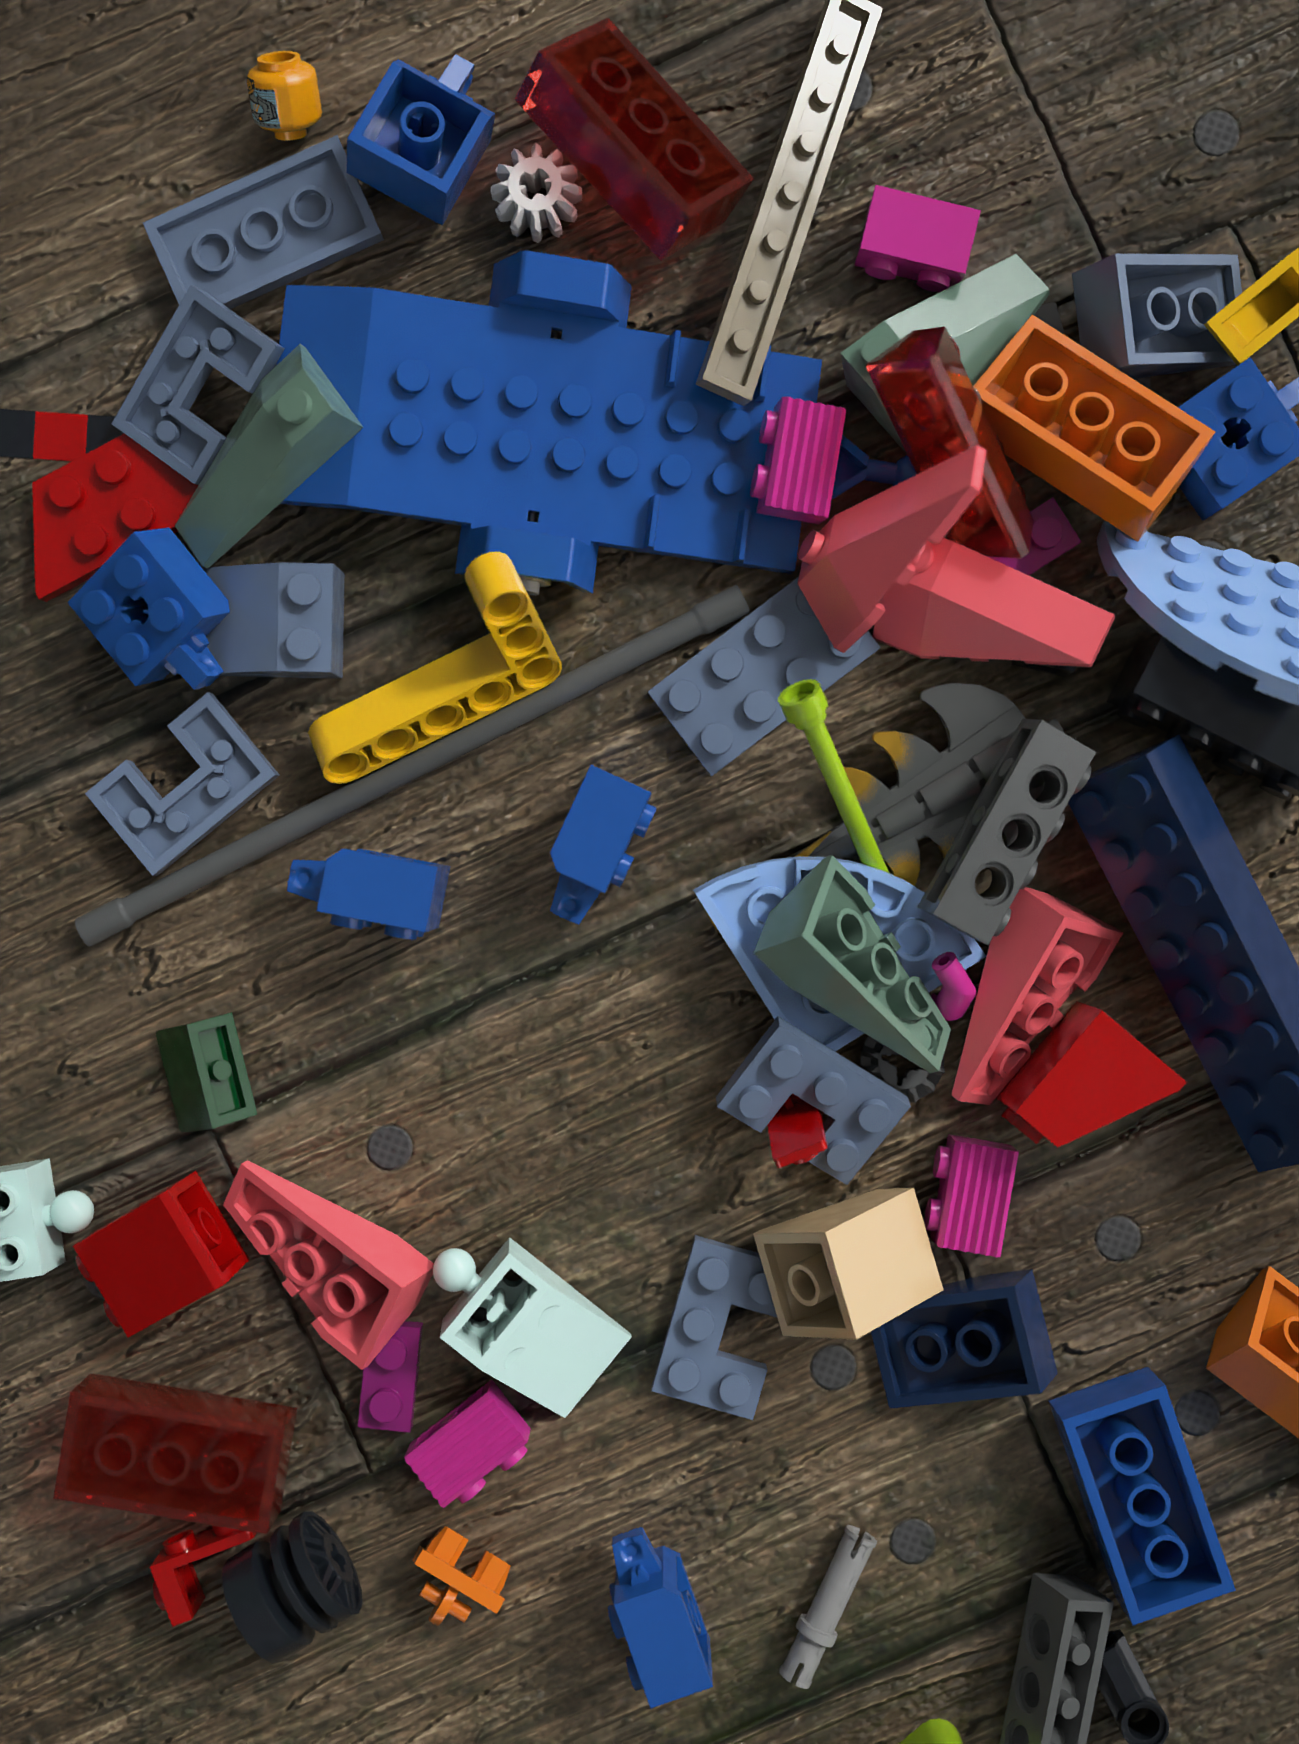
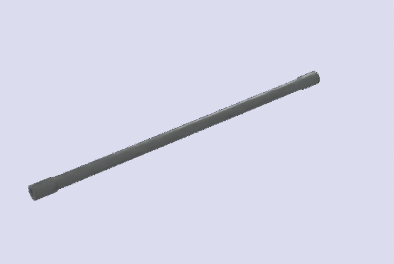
M734 585L696 604L685 614L558 677L548 686L411 752L123 898H116L76 918V929L84 943L91 947L131 927L137 920L654 658L702 634H710L750 613L747 602L739 587Z

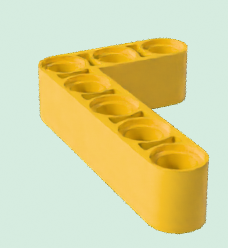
M489 552L480 555L469 564L465 572L466 583L490 634L322 715L309 727L308 735L326 780L331 783L342 784L361 778L548 686L557 679L562 670L561 660L511 559L506 554Z

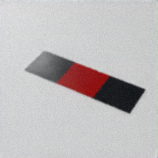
M0 409V457L73 461L124 433L111 424L115 416Z

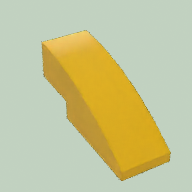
M1299 248L1291 252L1204 324L1237 366L1299 317Z

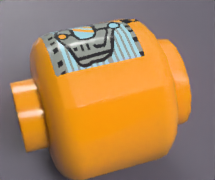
M275 51L257 57V65L250 69L247 74V87L254 122L262 129L273 131L275 138L278 140L290 141L305 137L307 135L306 128L317 123L322 114L315 68L311 64L302 61L300 54L293 51Z

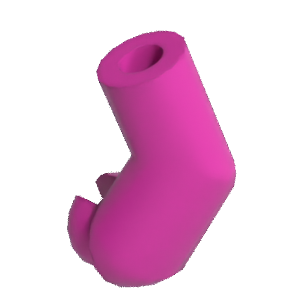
M946 952L939 955L932 962L931 967L943 986L938 995L933 992L931 997L945 1020L954 1021L963 1017L976 996V988L955 953Z

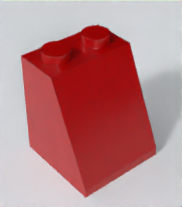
M1076 1001L1064 1015L1065 1017L1054 1030L1052 1029L996 1098L1007 1107L1001 1116L1036 1145L1044 1137L1056 1147H1061L1180 1091L1187 1082L1103 1010Z
M196 1170L72 1246L77 1253L76 1264L79 1271L86 1280L96 1284L105 1299L103 1306L107 1317L113 1325L118 1328L122 1327L127 1337L138 1333L225 1285L250 1260Z

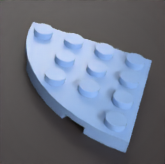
M1103 522L1097 536V545L1104 569L1108 576H1118L1128 589L1124 598L1125 601L1143 620L1167 640L1208 667L1217 670L1223 664H1226L1248 676L1258 679L1255 690L1299 706V566L1290 562H1278L1275 564L1255 559L1237 549H1226L1223 551L1203 546L1185 536L1170 538L1146 531L1137 542L1110 523Z
M798 856L758 862L717 876L693 889L774 1020L779 1016L835 1052L864 1034L854 1026L789 988L754 954L769 912L825 857ZM837 859L870 895L875 906L869 912L883 935L892 932L901 946L895 953L909 977H920L928 992L942 985L931 967L932 962L939 955L946 952L955 953L965 970L986 957L974 938L917 907L925 894L922 890L906 880L881 869L855 861Z

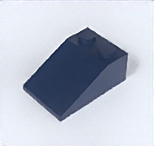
M1033 1269L982 1275L943 1284V1291L871 1331L889 1409L1041 1394L1058 1374Z

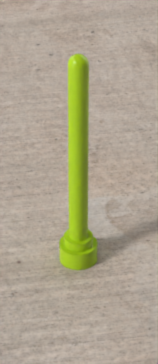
M807 679L788 686L778 696V703L786 721L794 724L797 729L804 731L861 863L889 873L825 726L824 720L827 715L825 710L828 707V702L820 683L817 680Z

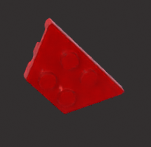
M125 433L32 482L35 593L38 599L47 602L89 580L133 532L169 527L174 534L177 533L178 530L175 524L199 485L193 484Z

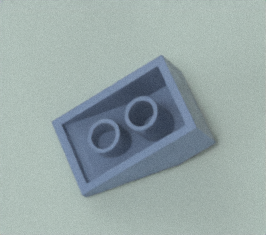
M1115 253L1072 273L1080 345L1129 377L1136 379L1236 365L1204 324L1242 293L1238 255Z
M279 562L203 568L229 601L230 613L206 636L210 643L207 648L224 671L220 676L343 679L345 573L336 565L331 563Z

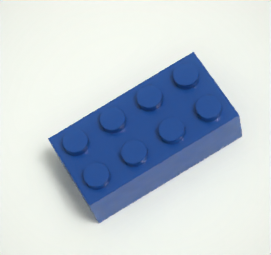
M1145 1367L1049 1400L1048 1402L1113 1591L1131 1624L1136 1625L1236 1591L1166 1385L1149 1367Z

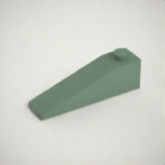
M1014 254L884 320L842 351L841 359L846 385L907 455H916L954 427L964 412V406L971 388L1030 316L1036 314L1049 296V288L1017 254Z
M299 344L261 379L175 524L178 532L200 564L205 568L212 566L364 428L305 346Z
M833 855L825 857L769 912L754 954L789 988L929 1073L938 1072L951 1032L950 1026L920 977H909L895 953L901 947L892 932L883 935L869 912L875 904L866 889Z

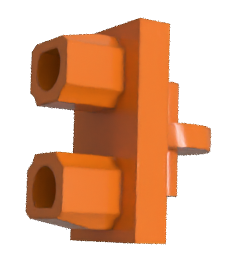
M445 1525L430 1540L426 1549L419 1546L412 1559L416 1566L447 1584L444 1590L426 1581L419 1593L420 1597L435 1605L430 1614L429 1622L439 1626L446 1615L450 1614L464 1623L472 1608L456 1599L459 1592L497 1614L505 1600L500 1592L505 1585L511 1565L485 1550L471 1576L455 1567V1564L469 1540Z

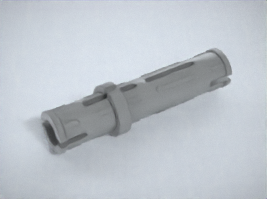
M852 1525L846 1526L845 1533L808 1613L800 1615L796 1623V1628L799 1632L784 1663L779 1668L781 1676L788 1682H791L799 1663H803L795 1686L803 1689H808L811 1686L812 1678L826 1647H833L838 1636L835 1628L873 1548L878 1543L872 1535L865 1531L857 1550L853 1551L859 1537L860 1528Z

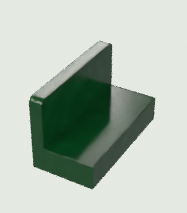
M232 1012L156 1031V1038L178 1126L182 1133L214 1129L258 1115Z

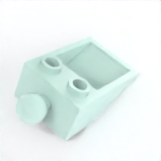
M50 1158L0 1166V1282L42 1276L65 1263L66 1259L61 1232L70 1234L80 1232L93 1219V1203L83 1192L70 1190L56 1197Z
M510 1237L479 1275L476 1273V1266L472 1256L459 1248L443 1251L434 1262L433 1276L436 1283L442 1289L449 1292L464 1291L462 1296L444 1316L440 1338L481 1371L564 1418L567 1417L632 1337L630 1332ZM511 1268L521 1278L517 1281H509L504 1276ZM478 1307L487 1309V1319L485 1321L478 1322L472 1319L471 1316Z

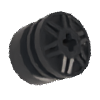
M313 1511L302 1512L292 1519L290 1525H283L275 1529L270 1537V1543L267 1541H256L229 1558L222 1568V1586L226 1603L236 1626L252 1649L261 1658L272 1664L282 1662L310 1645L316 1634L315 1630L321 1634L330 1632L337 1628L339 1622L348 1621L358 1615L363 1605L362 1588L348 1551L331 1526Z

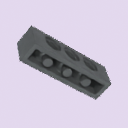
M1022 718L917 907L964 934L989 945L992 937L998 936L1007 926L1011 917V909L1009 907L1019 889H1024L1035 876L1038 868L1036 859L1045 843L1051 841L1062 828L1065 819L1063 811L1073 794H1077L1087 783L1092 770L1089 764L1096 752L1043 720ZM1037 772H1040L1044 778V789L1039 797L1033 799L1029 792V783L1031 778ZM1014 819L1018 826V835L1016 840L1006 847L1002 841V831L1004 826ZM988 867L992 874L991 884L985 892L978 894L975 889L976 876L981 870Z
M1033 1573L1000 1744H1087L1114 1602L1078 1576Z

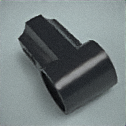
M1120 1629L1108 1631L1098 1687L1110 1709L1111 1715L1128 1744H1163L1169 1734L1167 1715L1157 1701L1123 1632ZM1136 1709H1149L1146 1717L1141 1721H1128L1131 1713Z

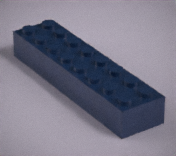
M1178 734L1092 772L1085 786L1077 794L1072 795L1068 804L1257 1171L1263 1172L1298 1165L1299 966L1181 736Z

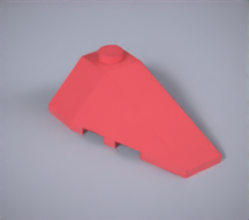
M976 445L834 515L819 532L813 530L807 535L798 553V559L802 561L798 586L835 649L842 653L846 652L875 625L885 612L884 605L879 602L895 582L904 587L916 573L914 566L920 559L926 542L939 544L981 491L986 456L985 449Z
M943 538L939 544L927 541L920 559L914 566L916 573L905 587L895 582L879 603L884 605L885 612L874 625L873 638L876 641L921 659L954 657L969 658L971 661L989 662V659L1024 661L1026 664L1092 667L1112 626L1115 615L963 545Z
M1027 887L1019 889L1009 907L1011 909V917L1007 926L998 936H993L990 941L951 1095L958 1101L990 1105L1030 1058V1042L1048 1026L1054 1030L1065 1017L1058 1009L1077 987L1086 992L1097 979L1123 932L1051 894Z
M248 1160L241 1163L223 1203L224 1207L260 1255H270L287 1278L281 1284L289 1295L294 1297L298 1294L316 1317L311 1324L320 1337L361 1370L365 1369L418 1306L433 1275L434 1263L398 1235Z

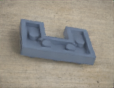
M190 285L111 424L193 484L199 485L226 440L224 435L189 411L213 368L220 371L247 392L253 393L261 379L274 368L285 348L201 288Z
M209 692L167 725L200 766L198 770L169 794L162 798L131 760L122 762L85 793L152 876L160 875L280 776L214 694Z
M779 1016L716 1096L717 1107L760 1133L792 1093L829 1115L823 1122L828 1147L808 1162L846 1185L849 1184L911 1107L906 1095Z
M694 1235L652 1381V1392L746 1419H754L768 1370L767 1365L718 1349L731 1305L777 1317L759 1253Z

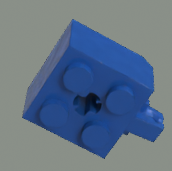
M455 54L438 80L399 59L392 62L347 138L346 173L443 226L492 137L495 113L474 102L471 97L466 95L472 84V72L475 65Z
M1250 357L1178 407L1215 431L1213 438L1179 486L1202 521L1225 508L1299 456V427L1295 423L1298 419L1291 410V408L1299 404V377L1278 391L1271 380L1269 382L1266 381ZM1224 434L1231 441V445L1228 447L1221 440Z
M169 527L133 532L67 602L135 686L162 680L171 672L173 675L180 674L195 690L211 685L224 672L207 648L210 643L206 636L230 613L229 601Z
M590 765L550 852L557 872L561 873L550 909L552 913L570 922L580 924L600 892L606 893L611 883L618 887L622 886L635 858L626 854L627 848L634 834L644 838L657 810L656 807L648 804L652 796L650 791Z
M343 848L326 859V861L293 860L287 891L318 902V912L332 914L330 924L352 929H363V927H371L372 922L385 924V935L416 940L417 937H424V932L439 928L451 866L365 849L355 851Z
M643 1527L635 1528L612 1537L616 1577L615 1582L609 1585L613 1604L608 1606V1614L616 1638L621 1639L625 1637L631 1655L626 1657V1664L635 1691L644 1689L651 1709L712 1688L710 1637L680 1553L664 1545L653 1548Z

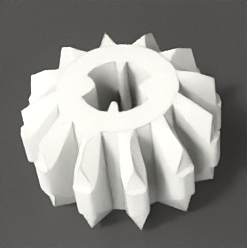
M535 143L531 149L532 157L524 158L522 152L514 148L511 152L514 167L498 164L496 174L501 182L491 186V195L493 200L500 203L495 209L499 221H511V232L516 237L522 235L529 227L533 241L539 243L543 237L542 229L549 227L551 233L559 238L563 233L560 220L567 222L576 221L578 217L577 209L573 204L582 201L583 194L582 188L574 184L578 178L576 167L573 164L562 166V152L555 149L545 159L542 155L541 146ZM541 188L546 189V196L538 193ZM528 191L536 194L533 199L528 198Z

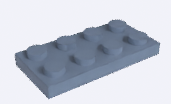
M338 135L143 222L178 304L181 303L190 285L204 290L227 308L232 309L384 240L357 178L346 173L347 155Z
M799 577L648 691V695L711 777L786 721L778 703V696L785 688L798 681L813 679L820 683L824 692L881 648L870 632L867 631L846 652L842 653L835 649L798 586Z

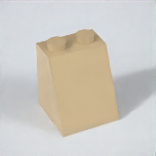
M914 1188L876 1189L753 1233L783 1336L858 1339L943 1291Z

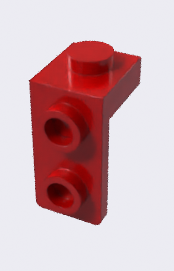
M792 1093L768 1124L772 1158L777 1168H782L789 1164L806 1163L828 1147L820 1110Z
M242 1511L232 1512L216 1520L212 1524V1529L194 1535L192 1529L185 1530L163 1542V1548L150 1565V1570L154 1578L153 1594L155 1601L162 1611L166 1610L172 1627L192 1620L206 1598L192 1562L252 1540L264 1522L260 1511L243 1516Z

